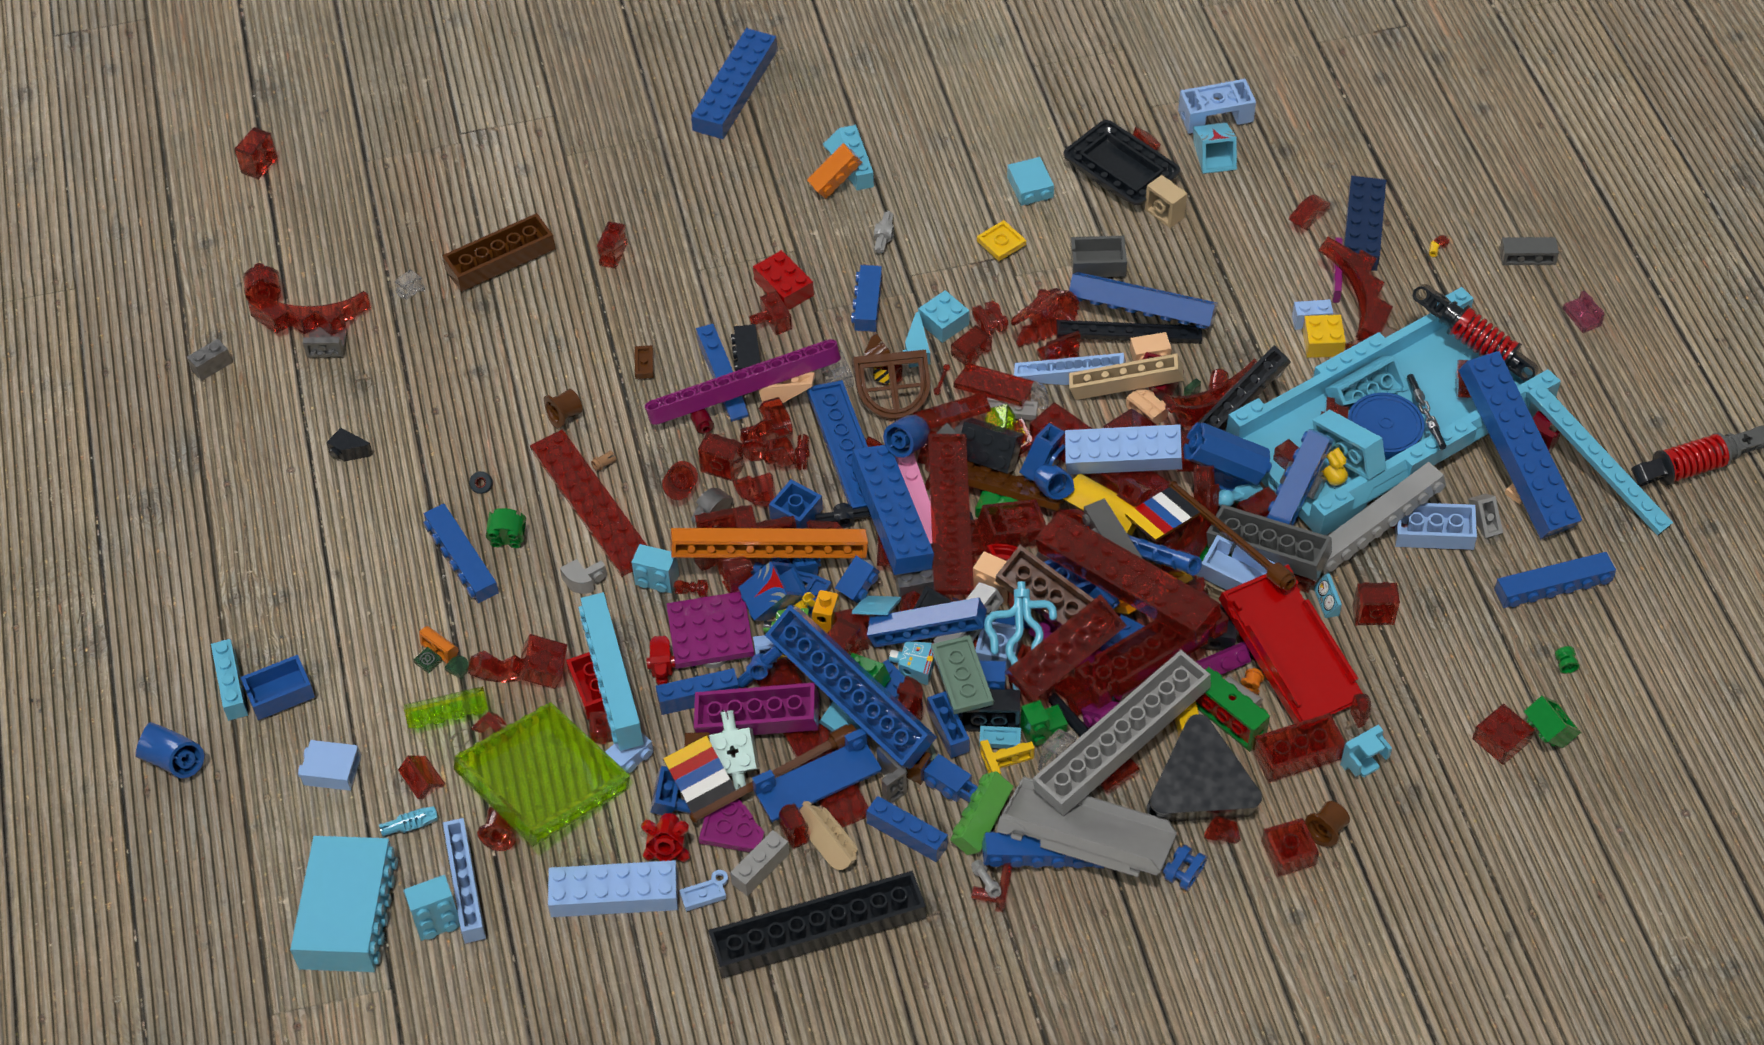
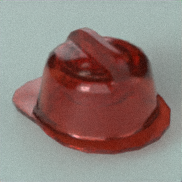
M679 461L673 464L662 480L664 493L673 500L685 499L698 481L696 468L687 461Z

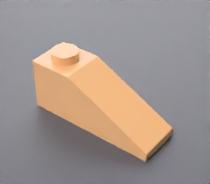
M806 373L759 389L763 406L782 404L811 388L815 373Z

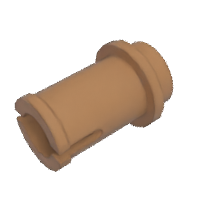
M610 450L600 457H594L591 461L594 470L601 471L603 467L615 462L616 456L608 459L614 453Z

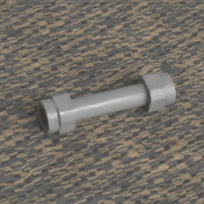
M975 860L971 865L973 873L976 876H980L986 885L985 891L990 897H998L1001 894L1000 885L998 882L992 881L986 872L988 868L984 865V862Z

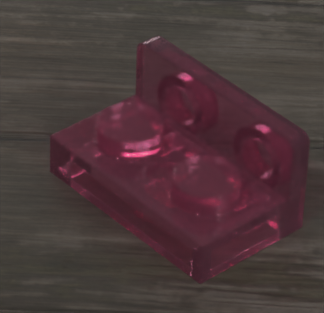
M1585 290L1580 292L1579 298L1565 303L1562 308L1582 333L1600 327L1605 316L1603 310L1599 308Z

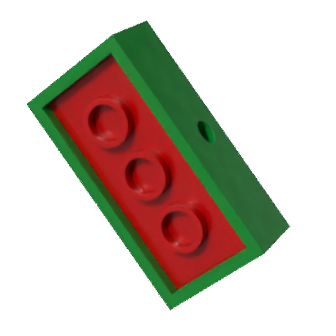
M1208 667L1205 670L1210 674L1211 687L1196 700L1198 711L1208 717L1249 752L1252 751L1266 738L1270 715L1264 708L1257 706L1249 696L1242 694L1234 684L1222 678L1219 672Z

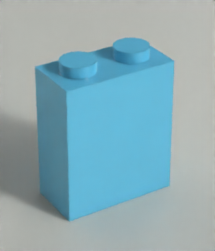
M1040 157L1007 165V178L1021 206L1054 198V184Z

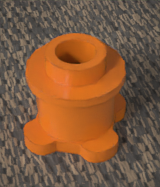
M1257 668L1247 669L1245 672L1246 677L1242 678L1240 682L1247 689L1258 695L1260 683L1263 682L1264 675Z

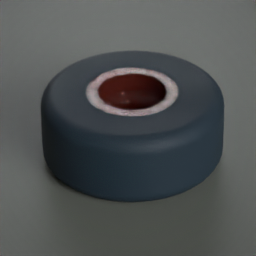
M478 471L471 476L469 484L475 493L483 494L492 488L493 479L488 473ZM481 479L484 481L483 486L478 484V481Z

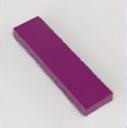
M1339 237L1335 238L1333 250V303L1340 302L1342 293L1343 239Z

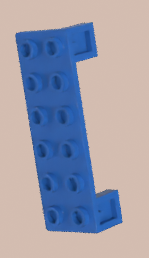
M860 728L845 735V747L775 778L770 769L753 777V791L770 820L774 822L800 810L803 807L804 801H809L813 804L881 772L882 768L867 745V733Z

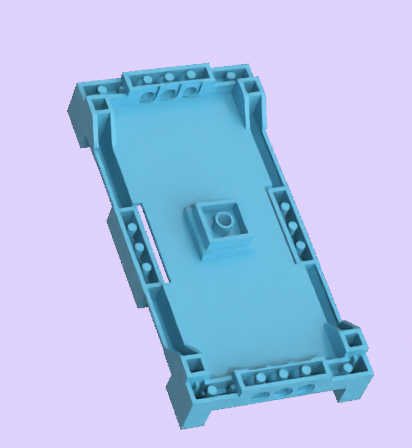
M1463 287L1446 295L1451 302L1456 301L1458 306L1464 308L1469 305L1472 308L1474 298ZM1430 313L1386 338L1378 332L1315 367L1313 378L1264 404L1257 398L1228 414L1226 432L1269 448L1272 468L1261 479V482L1277 498L1278 494H1276V491L1281 484L1279 481L1289 461L1294 462L1293 455L1297 449H1300L1303 443L1301 442L1303 434L1306 431L1308 432L1309 429H1314L1312 420L1329 409L1348 419L1349 411L1354 403L1331 405L1325 388L1382 356H1396L1409 390L1398 391L1392 394L1408 399L1419 409L1420 402L1415 400L1413 390L1407 379V375L1413 374L1425 395V401L1430 405L1429 413L1436 418L1441 435L1447 446L1443 450L1439 449L1433 434L1430 433L1426 424L1427 416L1422 414L1425 424L1422 440L1385 461L1386 469L1368 480L1345 467L1348 472V479L1340 486H1332L1326 480L1318 498L1311 499L1307 497L1298 516L1313 532L1327 535L1361 512L1368 502L1391 490L1426 463L1430 462L1434 466L1489 434L1458 371L1468 360L1480 357L1479 352L1474 353L1473 348L1469 349L1467 344H1462L1461 339L1457 340L1455 338L1456 335H1448V326L1445 323L1441 324L1439 318ZM1528 367L1524 368V372L1527 375L1533 374ZM1549 369L1528 381L1522 380L1509 370L1532 418L1540 410L1526 396L1529 390L1542 382L1555 397L1557 396L1561 380ZM1327 457L1325 458L1320 468V471H1322L1324 468L1330 465Z

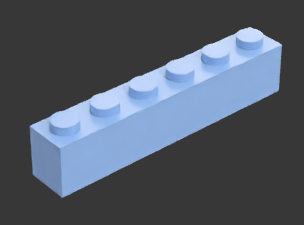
M464 818L443 822L460 928L464 942L470 943L486 939Z

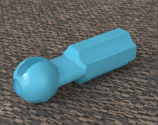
M1253 484L1237 486L1233 491L1222 489L1216 495V502L1220 507L1222 504L1232 506L1234 501L1235 503L1242 504L1260 499L1264 491L1260 484L1258 486Z

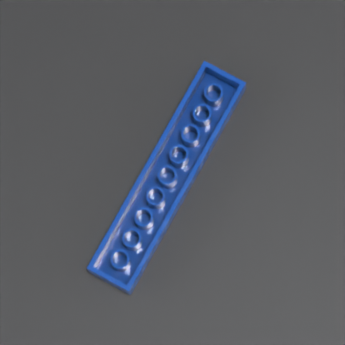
M1500 351L1468 360L1458 371L1540 539L1572 529L1582 521V518Z
M789 605L765 634L782 653L902 767L912 768L937 738L800 608Z

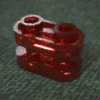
M993 300L986 302L985 309L981 305L972 307L973 318L985 337L993 335L994 328L998 332L1007 330L1009 322L1007 317L1001 313L998 303H995Z

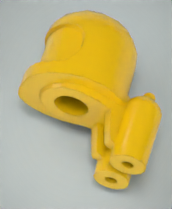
M1338 447L1327 454L1326 457L1330 465L1321 471L1332 486H1340L1348 479V472L1344 467L1347 463L1346 457Z

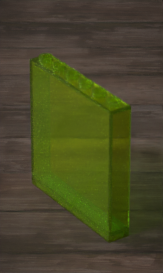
M552 702L540 706L534 712L524 715L518 721L508 724L502 730L492 733L480 742H476L472 747L460 751L455 756L453 769L532 846L537 845L628 790L630 775Z

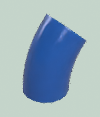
M907 415L893 422L884 430V443L891 454L904 458L919 450L928 442L930 428L922 417Z
M149 722L144 728L135 753L136 758L156 765L178 778H188L195 775L204 762V751L198 743L152 722Z

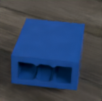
M1048 423L1036 436L1019 473L1028 480L1034 481V472L1042 465L1054 466L1055 464L1058 466L1065 452L1064 444L1059 448L1065 431Z

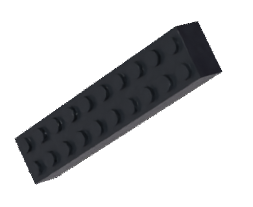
M912 870L708 930L722 979L926 919V905Z

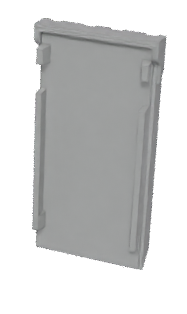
M1023 777L1020 780V784L1010 798L1009 804L999 818L997 832L1011 833L1012 839L1021 841L1023 834L1041 840L1040 847L1136 877L1139 876L1140 870L1154 875L1160 874L1177 834L1171 823L1166 819L1090 796H1086L1068 813L1062 816L1034 790L1033 779Z

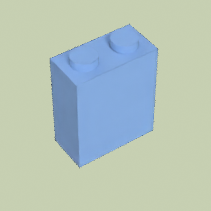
M310 740L309 746L304 750L303 765H300L298 769V776L301 778L303 785L351 791L361 759L358 745Z

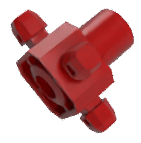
M672 813L662 815L658 824L648 819L642 823L641 828L647 834L646 849L642 855L645 860L650 861L657 858L659 861H671L673 858H676L681 862H686L690 858L689 851L684 847L685 834L689 828L688 823L680 821Z

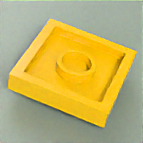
M1005 220L977 236V242L998 261L1026 246V239Z

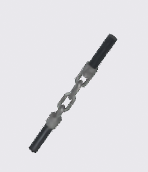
M1409 374L1407 379L1413 390L1414 398L1417 402H1420L1419 409L1422 414L1427 416L1426 424L1429 431L1433 434L1439 449L1443 450L1447 445L1441 435L1437 420L1434 416L1430 415V405L1425 401V395L1421 391L1414 375Z

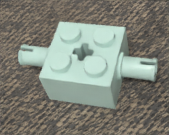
M734 710L721 712L724 731L709 735V738L728 775L732 776L734 787L737 790L746 785L744 773L759 769L753 729L744 728L738 730L735 725ZM733 747L739 750V753L735 755L736 757L730 755Z

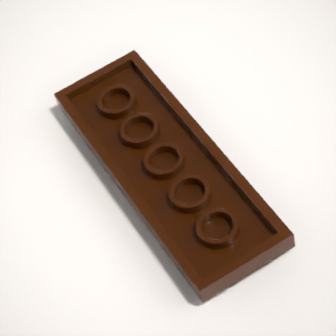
M967 460L960 461L950 473V481L1058 511L1066 501L1045 496L1035 484V481L1028 480L1024 476H1014L986 466L975 465Z

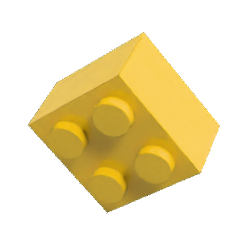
M1341 315L1304 316L1302 333L1307 358L1334 357L1344 351L1346 341Z

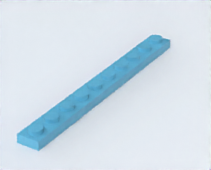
M1542 382L1527 392L1526 396L1657 536L1673 523Z

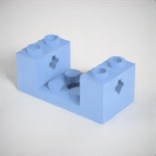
M1246 79L1180 90L1178 111L1188 134L1193 133V126L1205 125L1206 116L1232 112L1237 125L1254 122L1256 101Z

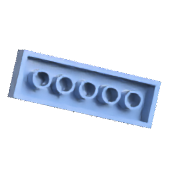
M1180 425L1065 430L1067 473L1071 475L1182 469Z
M676 861L549 868L548 908L551 917L678 910V872Z

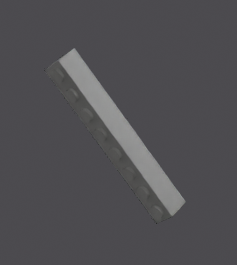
M1430 462L1426 463L1328 536L1332 537V553L1321 573L1326 575L1334 571L1338 565L1345 560H1349L1353 554L1365 548L1375 538L1380 537L1387 529L1395 526L1399 520L1410 515L1414 509L1421 504H1425L1436 493H1440L1446 487L1444 475Z

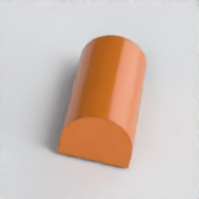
M429 626L419 631L420 644L447 664L456 658L459 651L457 646Z

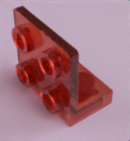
M1076 331L1046 343V346L1038 348L1036 354L1041 361L1079 357L1080 332Z

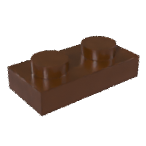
M653 345L635 346V379L654 378Z

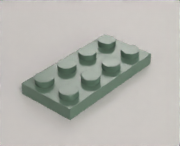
M970 635L931 644V649L954 714L993 705V698Z

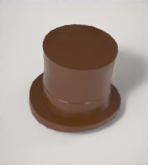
M568 389L555 397L550 395L544 396V405L548 419L555 428L563 427L568 418L579 415L583 411L581 400L572 389Z
M1327 801L1318 813H1310L1306 816L1304 828L1311 841L1320 846L1331 847L1339 841V832L1350 823V816L1347 810L1339 803Z

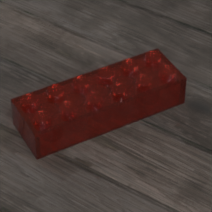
M1100 594L1008 668L1005 674L1017 689L1020 690L1026 700L1032 703L1127 625Z

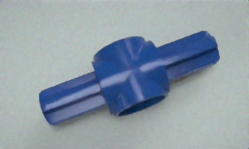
M773 646L765 654L754 655L751 663L746 666V671L737 678L739 687L745 688L754 679H764L768 671L773 667V662L782 655V652L776 646Z

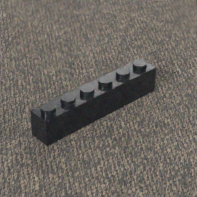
M1273 345L1198 423H1206L1224 431L1227 428L1228 414L1254 401L1291 361Z

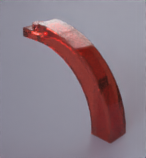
M1214 465L1193 466L1194 498L1216 516L1219 503V484H1215ZM1197 516L1189 521L1183 535L1169 548L1199 557L1208 543L1207 531L1211 523L1203 516ZM1162 565L1163 570H1174L1171 567Z

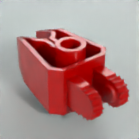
M666 635L654 636L651 639L650 657L646 658L647 670L651 669L652 677L656 676V684L658 685L668 683V675H672V668L675 667V656H671L670 640Z

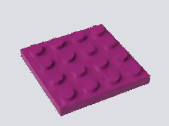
M740 592L666 603L676 669L754 656L746 603L741 598Z

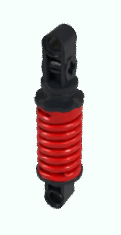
M1422 284L1414 289L1413 299L1431 314L1438 317L1441 324L1445 323L1448 326V335H1456L1455 338L1457 340L1461 339V343L1467 344L1469 349L1473 348L1474 353L1479 352L1481 357L1500 351L1507 368L1524 381H1528L1538 374V365L1519 352L1522 344L1516 340L1512 341L1509 335L1503 339L1505 332L1501 331L1497 334L1499 331L1498 327H1494L1491 330L1493 324L1489 323L1486 326L1488 322L1486 318L1480 322L1482 316L1480 314L1476 315L1475 310L1469 305L1464 308L1458 306L1456 301L1451 302L1446 296L1437 292L1428 284ZM1420 289L1426 291V298H1422L1419 295ZM1530 367L1533 374L1527 375L1524 372V368Z

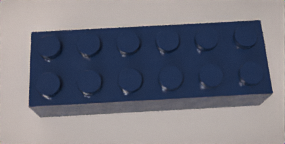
M1351 175L1347 200L1342 267L1377 271L1381 249L1386 179Z

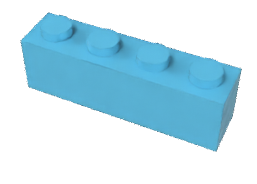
M227 639L212 643L211 648L219 690L227 719L229 721L248 716L236 651L232 641Z

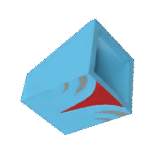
M1227 123L1193 126V143L1202 173L1237 170V137Z

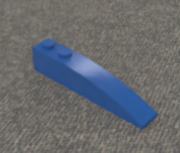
M714 324L696 328L697 343L712 378L715 379L732 373V367ZM742 396L723 402L731 422L749 417Z

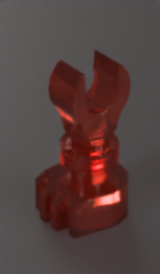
M677 580L674 582L673 587L676 594L696 593L697 591L700 598L707 597L709 591L707 580H698V583Z

